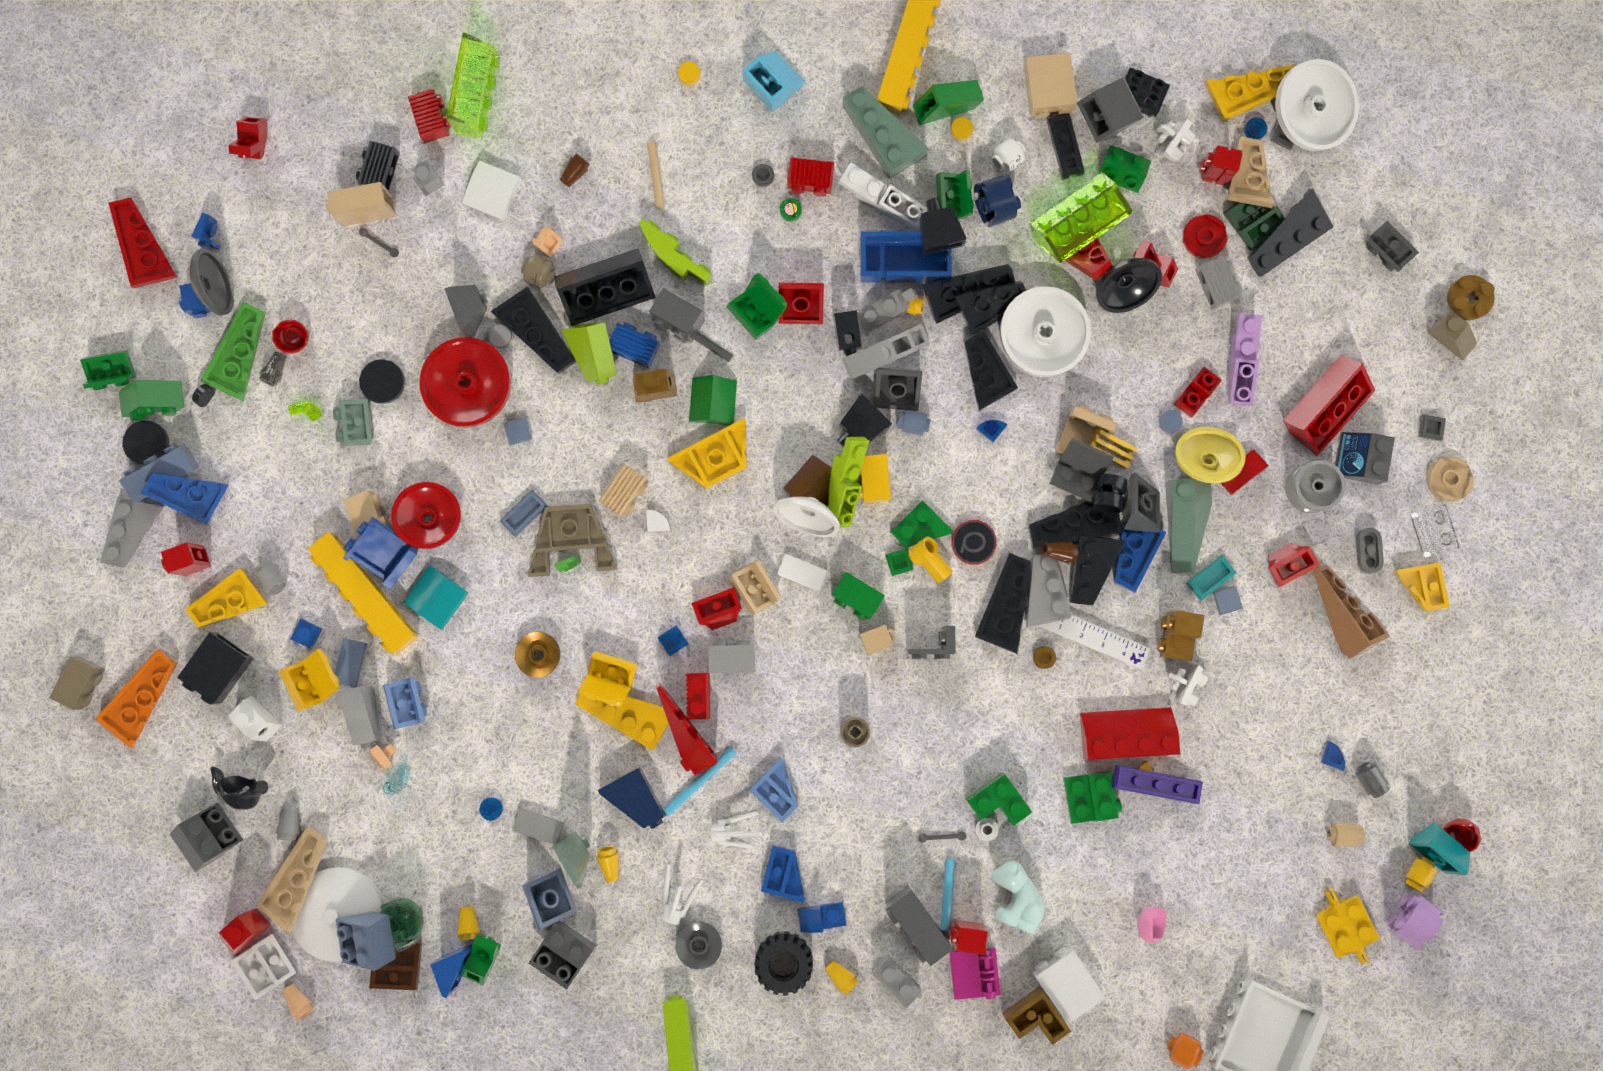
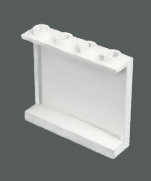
M1246 977L1244 982L1241 981L1238 984L1236 990L1238 997L1235 1003H1231L1228 1008L1227 1016L1229 1018L1226 1025L1223 1024L1219 1029L1218 1038L1220 1039L1217 1047L1213 1046L1209 1053V1060H1211L1209 1064L1216 1070L1221 1069L1223 1071H1308L1330 1017L1317 1009Z

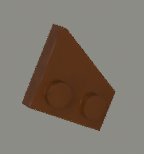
M415 944L404 951L395 953L396 959L375 971L371 970L369 988L418 990L422 944Z

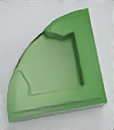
M573 556L556 563L555 566L559 572L564 573L580 565L582 562L579 556Z

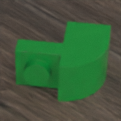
M477 935L473 941L472 952L463 967L462 977L484 985L500 951L501 944L489 936Z

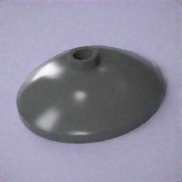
M202 248L196 250L190 261L189 273L193 292L211 312L220 316L229 314L232 311L234 301L226 269L219 258L209 249Z

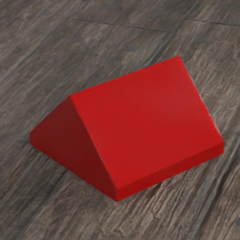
M779 282V294L787 303L786 309L779 318V324H823L824 283Z

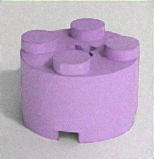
M1419 894L1413 897L1407 895L1400 904V907L1403 908L1399 915L1394 914L1387 925L1391 927L1393 934L1416 950H1420L1423 948L1421 943L1424 940L1430 942L1443 923V920L1439 917L1440 915L1445 916V913Z

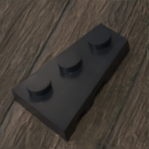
M1017 281L953 295L970 333L975 335L1001 320L1009 304L1026 289L1023 282Z
M984 331L964 342L979 412L1016 391L1018 387Z

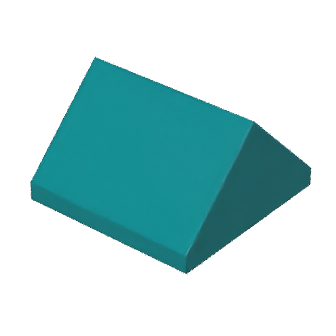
M1435 822L1416 834L1408 842L1424 857L1436 863L1435 866L1445 874L1466 876L1469 872L1470 852Z

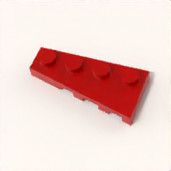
M130 197L108 202L130 286L137 288L177 278L133 199Z

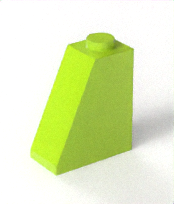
M605 322L579 324L561 329L586 381H595L596 384H603L609 382L610 377L617 375Z

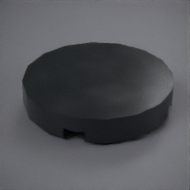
M379 359L370 362L364 367L359 378V385L363 395L370 401L387 404L398 399L403 393L405 376L401 368L392 361Z
M141 420L133 423L126 430L123 436L122 447L125 455L131 461L145 465L143 461L153 455H156L158 458L165 454L163 450L169 447V436L161 425L152 421Z

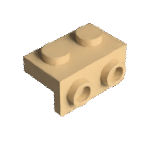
M759 560L752 562L749 566L728 577L751 616L781 599L777 586L771 582L766 568L760 564Z

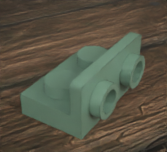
M367 399L339 400L336 407H333L334 420H338L339 428L335 431L336 442H340L341 448L371 445L372 437Z

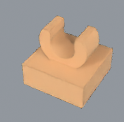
M545 226L539 230L540 234L536 239L533 238L532 242L543 254L551 258L563 240L551 228Z
M389 744L383 750L376 745L369 750V755L385 772L391 767L392 762L389 759L396 754L397 750L392 744Z

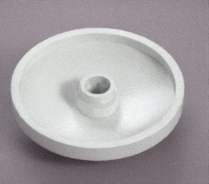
M1323 59L1308 60L1293 67L1280 82L1275 100L1276 115L1282 131L1295 145L1309 151L1327 150L1341 144L1353 131L1359 113L1357 90L1350 76L1337 64Z
M1035 287L1018 295L1005 310L1000 324V341L1008 359L1021 371L1037 377H1053L1073 368L1085 355L1091 338L1089 317L1082 304L1070 293L1055 287Z
M332 867L315 873L292 931L298 944L313 957L329 962H340L342 958L340 956L335 919L367 912L384 914L381 895L375 884L357 870L346 867Z

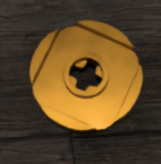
M1463 276L1450 286L1447 293V302L1453 312L1462 319L1475 320L1485 316L1492 309L1495 300V288L1492 283L1487 282L1480 276ZM1472 292L1476 300L1469 303V298L1466 295Z

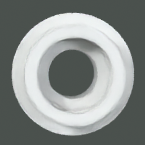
M984 818L977 822L975 832L979 839L992 841L998 835V825L993 819ZM985 826L991 827L989 834H984L983 828Z

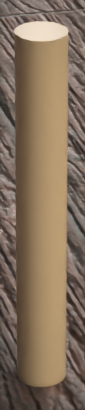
M649 142L647 143L655 206L656 209L664 208L656 143Z

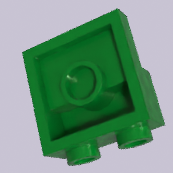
M1110 771L1063 778L1070 824L1119 818L1118 813L1122 812V805L1120 799L1115 797V788H1111L1113 776Z

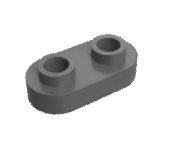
M1375 528L1362 529L1356 536L1358 566L1365 573H1376L1382 569L1384 564L1382 536ZM1366 535L1371 538V542L1369 544H1367L1364 540ZM1368 558L1373 561L1372 566L1366 564Z

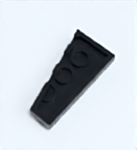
M524 288L490 311L558 374L576 363L573 354L530 288Z
M1093 498L1091 502L1087 501L1070 507L1061 513L1053 514L1029 524L1028 530L1032 549L1043 547L1044 543L1078 542V535L1096 537L1122 535L1123 530L1119 513L1110 514L1095 510L1093 508Z
M1009 553L975 634L976 638L1017 655L1031 569L1030 560Z

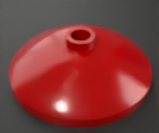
M420 482L407 487L398 495L392 506L391 522L398 537L409 546L418 549H433L444 545L456 534L461 522V508L455 495L446 487L433 482ZM428 515L432 516V521L425 522V517Z

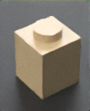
M886 624L859 634L867 656L894 646L892 641L896 640L892 628H887Z

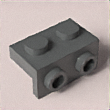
M1388 221L1366 240L1369 243L1366 248L1374 256L1379 253L1385 259L1382 264L1390 272L1394 269L1400 272L1419 253Z

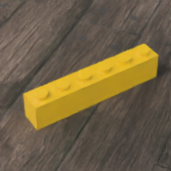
M908 0L877 97V100L891 113L901 115L902 110H907L911 96H907L909 88L914 89L917 79L914 72L916 68L920 69L923 60V55H920L921 49L927 48L930 35L926 33L928 27L933 28L936 18L933 11L935 7L939 8L941 0Z
M328 531L308 548V551L312 554L310 559L318 567L321 565L326 571L324 576L330 583H335L339 587L338 593L345 601L349 600L352 603L354 613L359 618L366 620L368 623L367 629L374 636H379L383 641L381 646L385 651L399 654L420 636L365 569L351 558L348 561L343 559L346 552L343 550L345 545L335 533Z

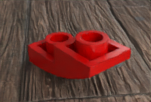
M1204 366L1179 396L1174 405L1192 418L1222 380Z
M1253 449L1246 454L1241 472L1233 479L1221 484L1230 495H1233L1250 480L1263 472L1269 465Z

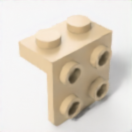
M1075 406L1068 416L1055 451L1062 455L1072 438L1090 446L1097 429L1113 434L1118 423L1113 422V418L1104 414L1098 416L1091 413L1092 410L1088 407ZM1099 437L1101 440L1108 442V440L1104 439L1103 437ZM1099 444L1096 445L1097 448L1104 451L1105 447Z

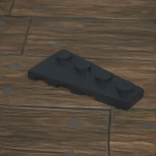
M1313 189L1307 190L1299 203H1296L1290 209V213L1275 226L1273 232L1266 236L1247 257L1259 277H1262L1334 227Z
M1005 264L924 283L922 286L932 317L937 324L961 313L953 295L1015 282L1011 266Z

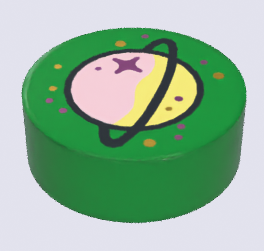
M794 198L785 199L780 205L781 217L789 222L800 218L802 214L800 202Z

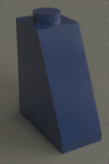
M641 767L597 790L603 798L642 828L650 826L653 829L664 823L662 818L666 814Z

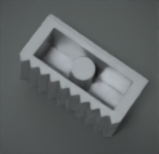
M1225 256L1203 263L1195 269L1211 310L1231 304L1241 298L1242 287L1238 281L1234 280L1232 275L1234 272L1233 265L1229 260H1226Z
M886 954L872 969L873 975L906 1008L921 994L920 984H917L913 978H910V975L903 968H900V965L893 961L889 954Z

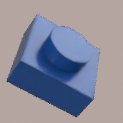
M300 619L291 640L313 649L323 628Z

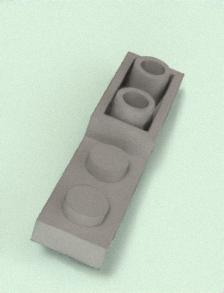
M919 324L844 357L842 360L850 379H854L930 345L922 324Z

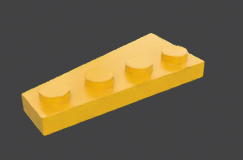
M1297 65L1272 68L1258 73L1256 71L1249 72L1241 76H1226L1224 79L1218 80L1209 79L1204 84L1222 121L1225 122L1275 100L1283 77Z
M579 695L575 702V705L652 751L669 725L662 706L627 696L622 706L616 707L609 706L605 702L586 699L582 695Z

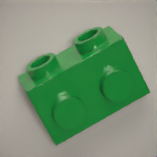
M1110 145L1097 177L1138 193L1147 176L1151 160L1125 151L1120 147Z
M964 170L960 174L937 173L935 175L936 190L941 208L953 207L958 220L973 214L974 203L972 200L970 171Z
M128 350L80 359L87 382L83 384L84 389L93 388V390H101L107 388L109 384H115L116 387L129 384V380L135 377V371Z

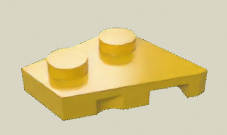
M1441 562L1394 570L1395 575L1423 611L1450 607Z

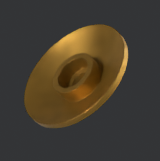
M532 632L525 635L518 642L515 649V661L518 668L530 677L539 678L547 676L557 668L560 662L561 651L557 641L551 635L544 632ZM538 650L543 652L541 659L535 657V653Z

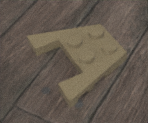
M591 504L545 507L528 577L550 576L549 552L594 548L597 572L617 570L616 562Z

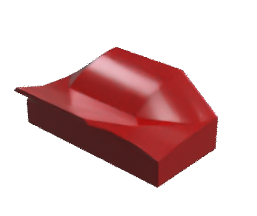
M1290 543L1268 555V569L1277 587H1282L1321 566L1310 546H1297Z
M734 587L691 603L699 625H705L712 631L737 622L738 614L742 610Z

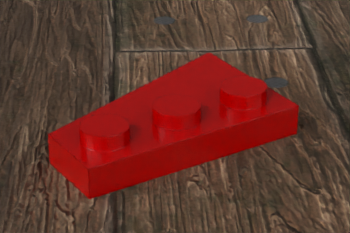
M1091 224L1055 249L1061 259L1094 280L1103 276L1113 267Z

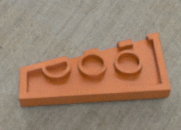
M157 649L95 720L128 747L133 748L178 663L161 649Z

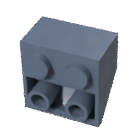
M367 912L335 919L342 963L375 971L396 959L389 915Z

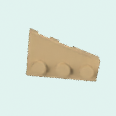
M1240 137L1237 145V150H1242L1243 153L1240 169L1230 181L1227 200L1272 208L1274 202L1273 197H1271V185L1266 171L1267 163L1263 141Z

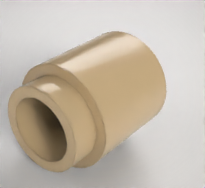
M1332 823L1327 828V839L1331 841L1333 846L1357 847L1358 845H1363L1365 832L1362 826L1354 823Z

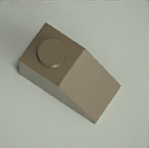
M1452 310L1441 315L1427 332L1462 361L1477 344L1470 325Z

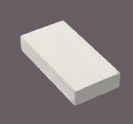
M785 554L777 575L819 592L827 570Z

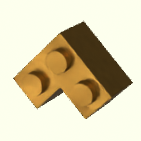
M1178 610L1167 612L1166 616L1163 615L1161 629H1164L1163 638L1159 639L1157 651L1161 652L1160 657L1187 662L1192 661L1195 639L1202 637L1205 615Z
M1040 986L1002 1013L1019 1039L1039 1026L1050 1043L1054 1045L1071 1032Z

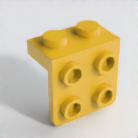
M321 649L313 651L303 661L279 671L298 713L323 703L340 689L339 679L333 673L329 665V659Z
M594 651L588 674L580 685L578 694L589 700L605 702L612 707L622 706L632 689L638 664Z

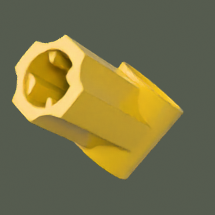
M926 537L909 548L908 554L913 563L922 565L937 583H940L951 575L953 570L938 553L937 543L932 538Z

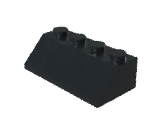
M639 248L554 276L557 292L571 326L656 298Z

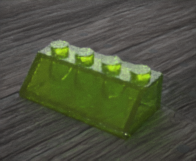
M462 33L446 119L456 134L482 138L483 131L488 129V118H486L487 110L492 108L490 93L491 89L496 87L494 72L495 68H499L500 55H498L493 45L468 33Z
M1101 172L1031 220L1029 224L1034 240L1061 263L1131 215L1133 211L1116 183Z

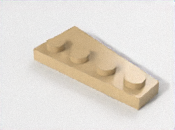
M307 826L256 905L286 932H292L328 841L327 838L313 827Z

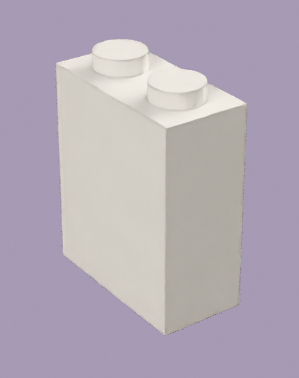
M1062 947L1054 953L1055 958L1049 962L1044 960L1037 964L1033 975L1068 1025L1106 999V997L1071 947L1068 949Z

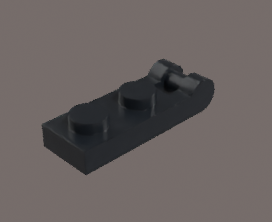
M1070 114L1048 119L1047 125L1059 166L1061 180L1069 179V176L1072 175L1077 177L1084 175V166ZM1073 160L1074 166L1068 167L1067 162Z

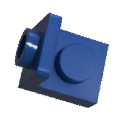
M203 212L191 237L197 240V245L202 248L211 250L213 247L219 250L221 246L210 239L217 232L218 221Z

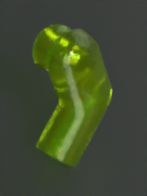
M309 400L288 405L291 416L304 413L310 420L316 421L322 415L320 408Z

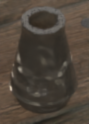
M274 352L259 372V380L274 387L281 383L287 357L282 353Z

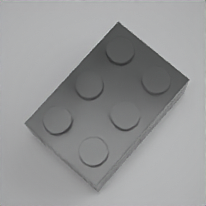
M909 885L886 901L888 906L885 909L887 915L894 924L899 922L902 936L908 944L914 943L915 946L913 948L922 963L927 961L931 967L953 950L949 940Z

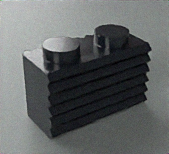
M369 141L368 147L363 149L362 159L364 161L362 168H358L356 172L357 183L361 186L381 182L389 191L400 155L398 150L393 146Z

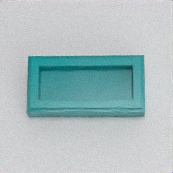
M1221 555L1186 582V584L1197 598L1202 601L1237 572L1225 557Z

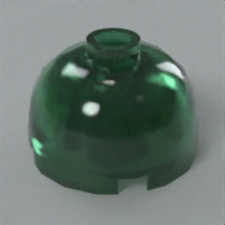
M399 897L381 905V913L389 915L392 937L393 941H395L393 942L394 946L402 947L419 936L423 929L424 917L423 911L417 903L409 898Z

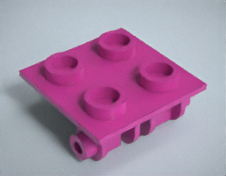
M987 948L985 955L960 951L949 952L954 1000L986 997L989 1000L1001 995L996 948Z

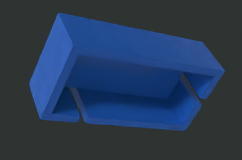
M861 231L860 283H880L881 278H885V283H928L952 277V256H950L952 249L922 256L920 231Z

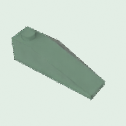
M1196 479L1170 480L1165 483L1171 573L1194 572L1212 506L1211 483L1201 482Z
M575 831L554 844L552 848L572 882L579 889L582 887L590 853L587 850L590 844L584 835L579 837Z

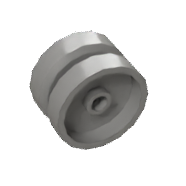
M1317 460L1292 471L1286 481L1285 491L1289 502L1294 508L1301 512L1312 514L1337 505L1345 494L1346 483L1344 475L1337 466L1327 461Z

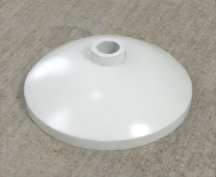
M813 497L784 498L777 501L773 508L775 516L782 523L792 529L813 536L831 537L836 535L840 528V523L834 513Z

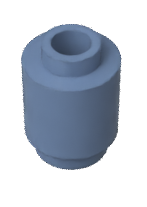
M906 410V412L900 411L897 428L902 429V432L923 436V432L929 431L931 419H927V414L911 410Z

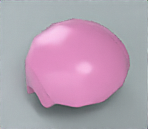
M1148 907L1139 915L1137 929L1139 936L1145 942L1156 944V941L1153 940H1161L1163 938L1166 925V910Z

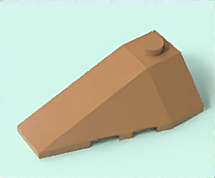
M1327 565L1313 570L1335 640L1344 655L1351 659L1390 637L1372 612L1368 615L1363 612L1359 605L1362 601L1357 596L1353 597L1344 592L1346 585Z

